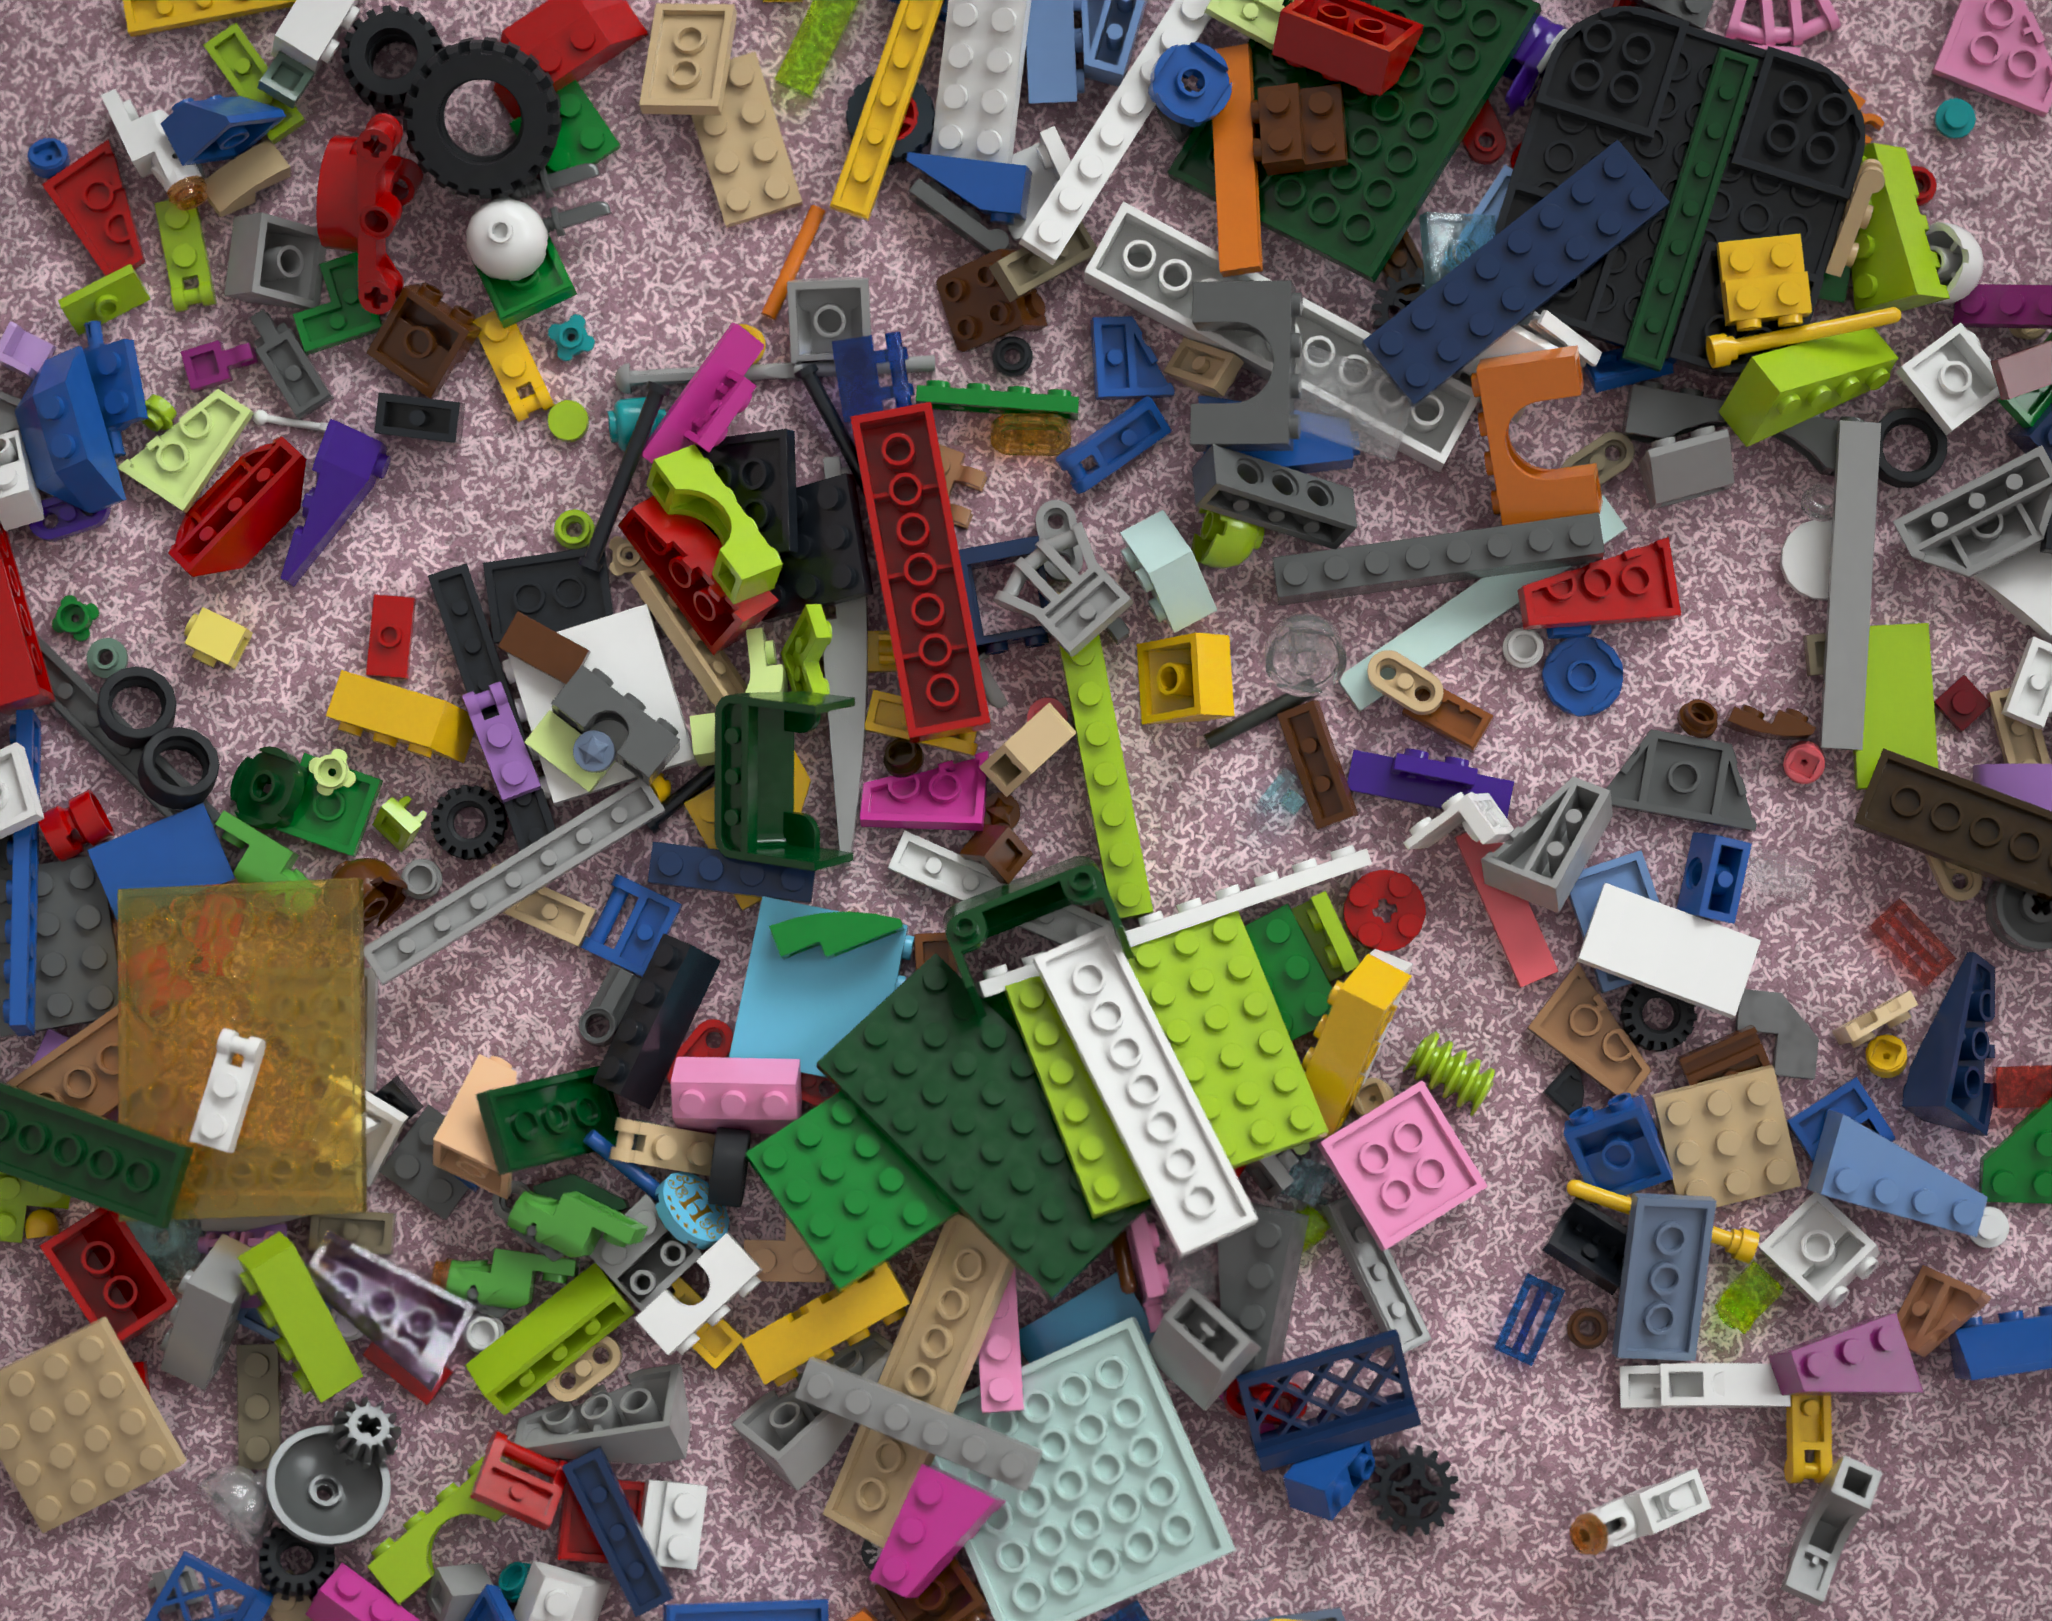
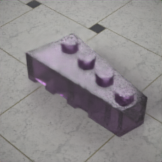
M327 1230L307 1267L322 1299L420 1383L432 1391L476 1306Z

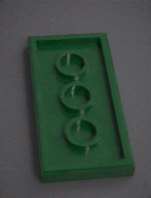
M600 1066L476 1094L498 1175L594 1153L595 1151L583 1142L587 1134L593 1129L616 1146L618 1131L614 1129L616 1119L620 1118L614 1094L592 1083Z

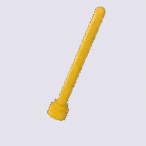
M1890 307L1735 339L1733 335L1726 336L1725 333L1706 337L1707 357L1713 369L1729 366L1731 361L1738 359V355L1894 324L1901 319V311L1896 307Z
M1571 1180L1567 1183L1566 1190L1570 1195L1630 1215L1632 1198L1579 1180ZM1713 1226L1711 1243L1725 1247V1252L1730 1253L1732 1259L1749 1264L1758 1247L1759 1233L1741 1227L1739 1230L1733 1228L1731 1231H1727Z

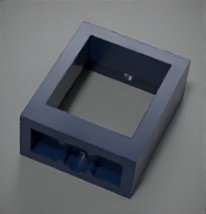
M1039 535L959 550L977 650L984 649L985 655L1008 652V645L1022 642L1025 643V648H1035L1049 644V638L1052 636L1042 626L984 636L972 573L974 569L1013 563L1020 557L1025 559L1036 549L1035 544L1039 541ZM1043 564L1036 572L1047 582ZM1037 590L1040 608H1044L1049 602Z

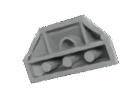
M2041 445L1894 520L1893 524L1913 559L1970 578L2044 540L2052 514V462Z

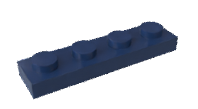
M653 842L648 884L759 898L765 896L785 901L812 904L816 871L732 859L724 856L718 849Z
M600 1446L563 1465L562 1469L635 1617L674 1599L675 1595L602 1447Z

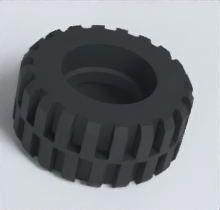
M485 37L483 40L468 38L440 49L418 71L411 82L412 84L404 102L403 130L407 132L408 140L406 143L410 153H414L419 160L417 165L424 174L429 172L436 179L434 183L444 189L446 186L457 190V195L464 197L473 194L479 195L480 199H490L493 195L503 193L505 196L515 192L522 185H528L547 165L558 142L561 130V103L559 94H556L554 90V82L549 73L543 71L539 66L540 62L532 54L528 56L519 50L520 46L511 42L508 44L498 42V38ZM473 80L496 82L504 86L516 99L521 113V127L515 141L504 151L489 156L474 155L457 146L449 136L444 121L445 106L452 92L466 82Z

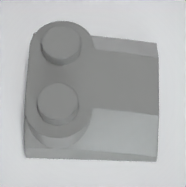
M834 277L787 281L791 364L818 360H872L869 278Z

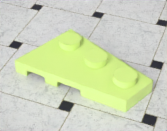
M217 389L179 418V422L160 437L157 435L146 444V448L132 459H126L117 468L187 514L254 415V412Z

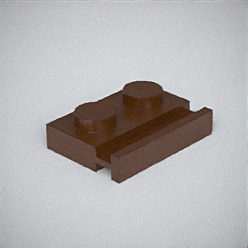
M1749 1025L1676 1057L1688 1085L1771 1065L1763 1044L1759 1040L1757 1030L1753 1025Z

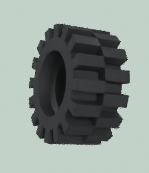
M460 785L461 788H452L447 791L448 794L445 797L441 796L437 800L439 804L436 809L433 808L431 814L434 816L433 822H431V829L434 830L436 842L452 856L463 860H480L489 853L493 854L497 850L496 847L503 843L505 839L504 833L508 828V823L506 822L507 814L501 805L502 803L491 792L476 785L474 787ZM474 807L483 813L485 827L477 837L463 838L455 830V817L462 809Z
M1637 983L1627 991L1620 1005L1621 1014H1619V1017L1624 1027L1622 1029H1624L1635 1045L1643 1047L1642 1049L1648 1051H1665L1682 1044L1687 1040V1036L1693 1032L1694 1021H1697V1013L1694 1010L1696 1005ZM1661 998L1671 1005L1674 1014L1673 1020L1666 1029L1654 1030L1644 1022L1642 1016L1643 1007L1650 999Z
M276 1525L271 1529L270 1536H265L262 1541V1548L259 1553L261 1580L264 1586L267 1584L270 1586L269 1592L274 1596L277 1592L282 1594L283 1600L289 1601V1597L292 1596L296 1597V1602L303 1601L306 1595H309L311 1599L317 1595L318 1590L334 1572L335 1547L309 1544L294 1537L283 1527L279 1529ZM294 1546L306 1548L312 1554L314 1560L312 1567L307 1572L299 1575L290 1574L285 1571L280 1562L282 1554Z

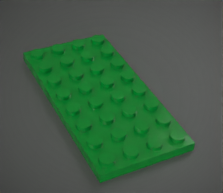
M1002 991L983 998L1021 1036L1005 992ZM841 1091L745 1153L746 1159L838 1293L961 1212Z

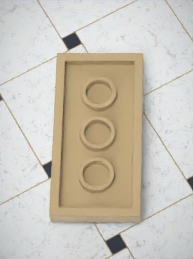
M756 52L732 58L729 63L721 115H691L726 228L803 205Z

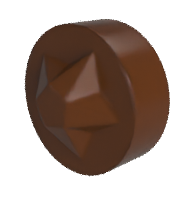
M1002 792L987 796L984 824L1009 826L1013 830L1020 819V807L1015 798L1011 795L1006 797Z

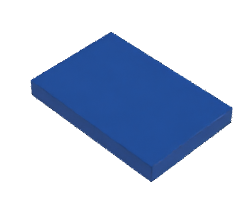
M204 803L87 850L119 926L235 879Z

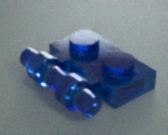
M901 332L886 333L887 349L875 351L872 335L832 341L844 423H851L850 416L883 411V401L895 399L896 408L912 405L911 397L915 396L913 383L908 382L905 361L909 360L907 347H903ZM889 363L892 386L881 387L877 365Z

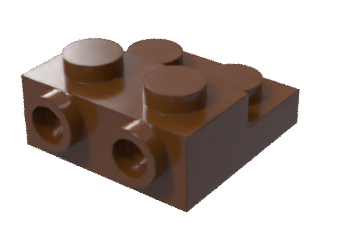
M1298 83L1258 88V100H1251L1253 124H1260V137L1253 138V152L1256 163L1262 162L1268 176L1348 165L1344 94L1341 84L1300 89Z
M423 282L421 286L419 284L404 286L366 354L431 399L437 397L454 366L463 362L482 329L473 323L476 317L472 312L459 305L451 308L441 300L444 295L442 291L429 283Z
M956 1556L953 1557V1560L918 1598H905L879 1584L874 1586L896 1621L989 1620L986 1615L991 1610L985 1596L972 1577L965 1571Z

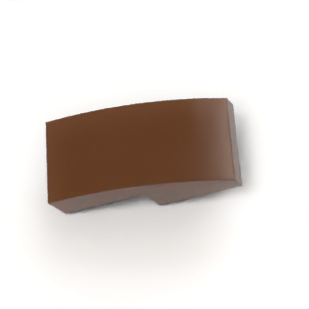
M1742 705L1741 709L1734 706L1729 710L1722 724L1750 736L1773 740L1807 739L1813 735L1816 729L1815 726L1807 723L1809 718L1797 710L1786 708L1785 712L1777 710L1773 713L1770 721L1767 722L1763 720L1764 713L1748 705Z

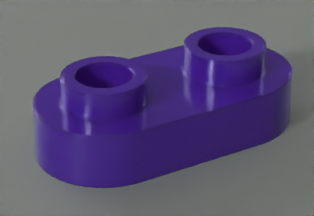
M53 496L41 500L44 518L46 519L47 516L52 514L58 517L57 525L54 528H46L45 519L28 525L31 531L40 539L54 542L102 526L109 518L111 507L96 512L91 516H86L82 509Z

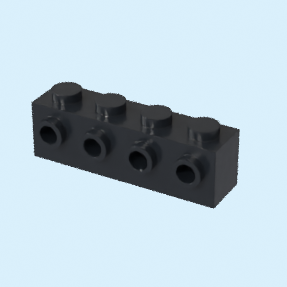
M663 933L592 1083L650 1110L721 960L686 942Z

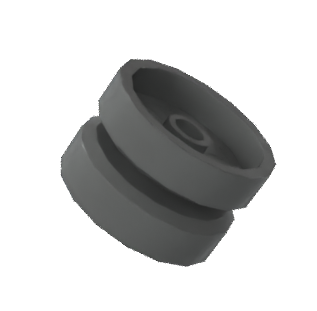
M1994 880L1988 889L1984 903L1986 922L1994 936L2008 948L2024 953L2043 952L2052 949V902ZM2035 902L2038 905L2037 913H2034L2031 910V907L2034 905Z

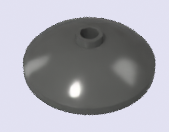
M332 1425L309 1427L298 1431L286 1439L271 1458L265 1477L266 1499L272 1514L279 1524L294 1537L309 1544L325 1547L350 1544L371 1532L384 1515L391 1494V1480L386 1463L378 1467L371 1461L369 1468L362 1470L358 1460H354L351 1465L346 1466V1453L334 1455L333 1448L337 1442L329 1439V1432L334 1427ZM326 1491L330 1499L327 1501L320 1500L316 1492Z

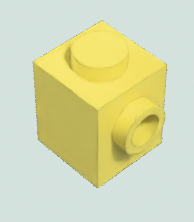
M202 607L199 615L193 614L186 625L184 635L187 636L184 644L195 650L192 655L194 659L214 668L218 661L235 669L253 633L247 628Z

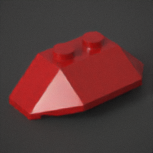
M548 0L502 30L501 42L505 44L511 42L520 46L519 50L528 56L532 54L540 62L539 66L545 73L548 72L554 82V90L557 92L575 79L577 82L649 35V33L625 0ZM494 82L493 90L513 120L520 117V108L514 96L504 86Z
M282 436L274 439L271 444L262 445L241 455L185 514L178 529L175 544L171 545L168 554L192 577L244 568L300 510L306 458Z

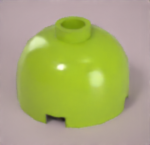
M1199 509V513L1206 514L1201 527V537L1194 533L1191 549L1198 563L1212 568L1225 569L1240 565L1251 555L1253 549L1258 550L1260 548L1265 533L1263 527L1206 509Z

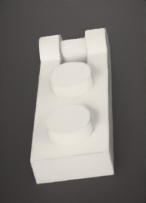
M227 1028L221 1031L217 1041V1053L189 1141L229 1153L234 1152L265 1052L266 1042L264 1039L251 1036L249 1039L239 1037L237 1031ZM235 1053L243 1055L242 1067L231 1065Z

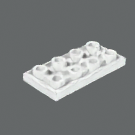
M1604 883L1577 962L1733 1019L1736 1016L1761 940Z

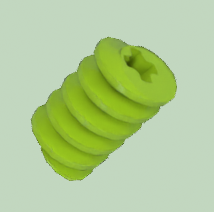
M1434 1031L1426 1038H1423L1402 1071L1405 1072L1415 1065L1417 1067L1414 1077L1416 1081H1419L1427 1074L1430 1075L1428 1085L1430 1090H1433L1441 1083L1444 1084L1442 1094L1444 1099H1447L1455 1092L1458 1093L1456 1107L1461 1108L1470 1101L1472 1103L1470 1116L1472 1117L1493 1086L1495 1069L1489 1067L1479 1074L1481 1060L1475 1058L1466 1065L1467 1051L1462 1049L1452 1056L1453 1042L1448 1040L1438 1047L1439 1033Z

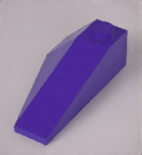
M329 420L312 471L317 472L316 487H312L309 493H305L302 502V517L306 521L304 526L298 525L293 533L280 577L286 584L294 587L373 489L377 477L381 479L385 477L391 457L386 455L388 448L383 442L338 421Z

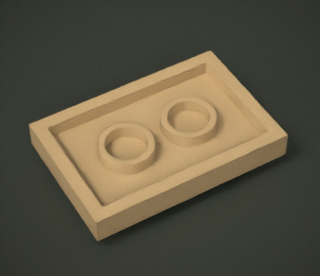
M656 3L639 102L642 114L721 115L737 19V11L734 4Z

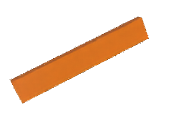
M1248 43L1214 49L1226 61L1229 69L1227 71L1229 84L1232 82V92L1228 103L1212 119L1219 269L1223 277L1263 271L1258 165L1253 152V138H1256V126L1253 124L1251 115V100H1254L1252 49Z

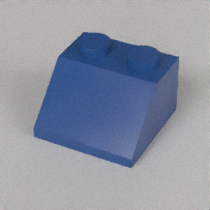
M214 95L206 100L194 101L193 98H187L179 101L172 107L173 112L160 124L182 166L234 159L249 150L282 121L286 115L283 109L243 96L223 98L222 95Z

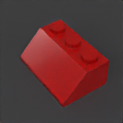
M1294 0L1280 12L1272 55L1285 59L1286 63L1291 66L1306 67L1317 71L1325 79L1342 81L1353 85L1364 94L1381 96L1398 82L1422 34L1424 25L1359 0Z
M99 1207L40 1245L41 1250L89 1323L106 1316L122 1346L158 1322L173 1310L177 1303V1299L119 1213Z

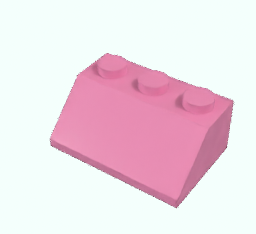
M676 1057L671 1078L672 1118L676 1127L703 1133H716L718 1127L747 1130L754 1134H775L802 1116L800 1059Z

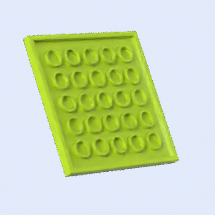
M1238 910L1131 947L1134 958L1127 961L1233 1169L1327 1136L1329 1131ZM1030 977L1005 986V995L1092 1218L1094 1219L1151 1199L1041 977Z

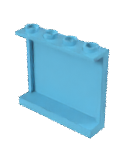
M762 896L729 1058L800 1059L801 1073L827 1078L816 1067L817 1062L906 980V976L899 975L902 959H911L915 936L908 935V925L903 924L905 929L903 931L829 960L826 958L821 945L783 960L770 930V925L796 917L840 911Z

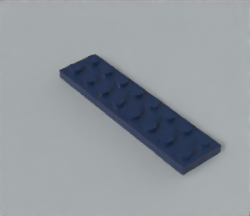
M1616 140L1364 339L1361 345L1410 405L1415 407L1664 210L1670 202L1620 141Z

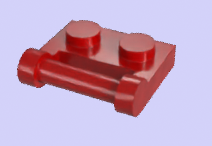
M495 1430L486 1447V1454L469 1498L546 1531L551 1526L567 1481L562 1466L568 1462L559 1459L557 1462L507 1440L508 1435ZM501 1456L550 1477L549 1483L501 1462Z

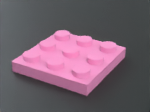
M1423 1080L1317 1144L1381 1251L1388 1249L1488 1187Z

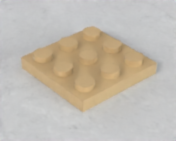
M1772 1065L1651 1095L1664 1153L1673 1171L1671 1183L1674 1195L1711 1196L1716 1200V1207L1801 1186L1777 1078Z

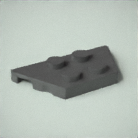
M1651 729L1606 788L1611 791L1612 807L1748 832L1756 831L1755 817H1752L1746 798L1747 791L1743 778L1739 775L1738 762L1733 746L1730 743Z

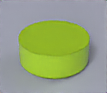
M564 400L555 404L550 410L548 426L557 439L563 442H574L581 439L588 431L589 416L585 408L578 402Z

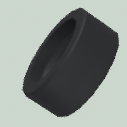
M1900 408L1887 413L1878 422L1881 423L1878 478L1882 482L1896 488H1913L1928 481L1942 467L1947 455V437L1929 413L1918 408ZM1899 425H1912L1921 429L1926 434L1930 443V455L1927 462L1921 468L1914 471H1901L1894 468L1886 460L1883 453V441L1886 434L1892 428Z
M138 666L120 669L109 676L100 688L97 716L101 729L110 740L122 747L144 748L154 734L173 727L177 704L174 690L164 676L152 669ZM130 687H142L153 691L160 699L161 713L157 721L150 727L141 729L128 728L120 724L114 717L112 710L113 700L118 692Z
M184 727L166 728L154 734L144 746L137 773L141 788L151 800L163 807L175 810L186 809L203 802L211 793L217 779L220 763L217 750L210 740L199 732ZM167 750L188 752L201 764L203 769L202 777L193 786L178 787L170 785L161 779L155 771L154 764L157 756Z
M723 1127L717 1128L710 1170L709 1204L737 1208L742 1206L748 1170V1160L745 1157V1153L750 1150V1131Z

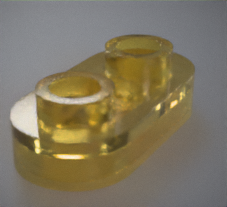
M1007 413L998 416L992 422L990 429L991 445L996 451L1004 455L1056 456L1070 447L1072 439L1070 423L1064 417L1056 414Z

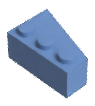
M1081 0L1084 78L1117 87L1120 86L1128 71L1148 0Z

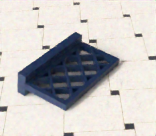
M1396 1329L1236 1377L1251 1435L1252 1448L1262 1472L1421 1425L1419 1412L1414 1403L1400 1337ZM1391 1345L1393 1353L1384 1366L1369 1360L1376 1349ZM1346 1358L1354 1362L1344 1378L1329 1372L1335 1361ZM1363 1367L1378 1373L1368 1389L1353 1383ZM1306 1370L1314 1374L1304 1390L1289 1384L1295 1373ZM1387 1378L1399 1383L1402 1392L1385 1397L1377 1394ZM1323 1379L1338 1385L1328 1401L1313 1395ZM1264 1382L1274 1386L1264 1402L1250 1396L1248 1387ZM1347 1390L1362 1396L1355 1406L1345 1409L1337 1406ZM1283 1391L1298 1397L1288 1413L1273 1406ZM1307 1402L1322 1408L1317 1417L1308 1420L1298 1418ZM1267 1414L1283 1420L1277 1429L1260 1434L1258 1427Z

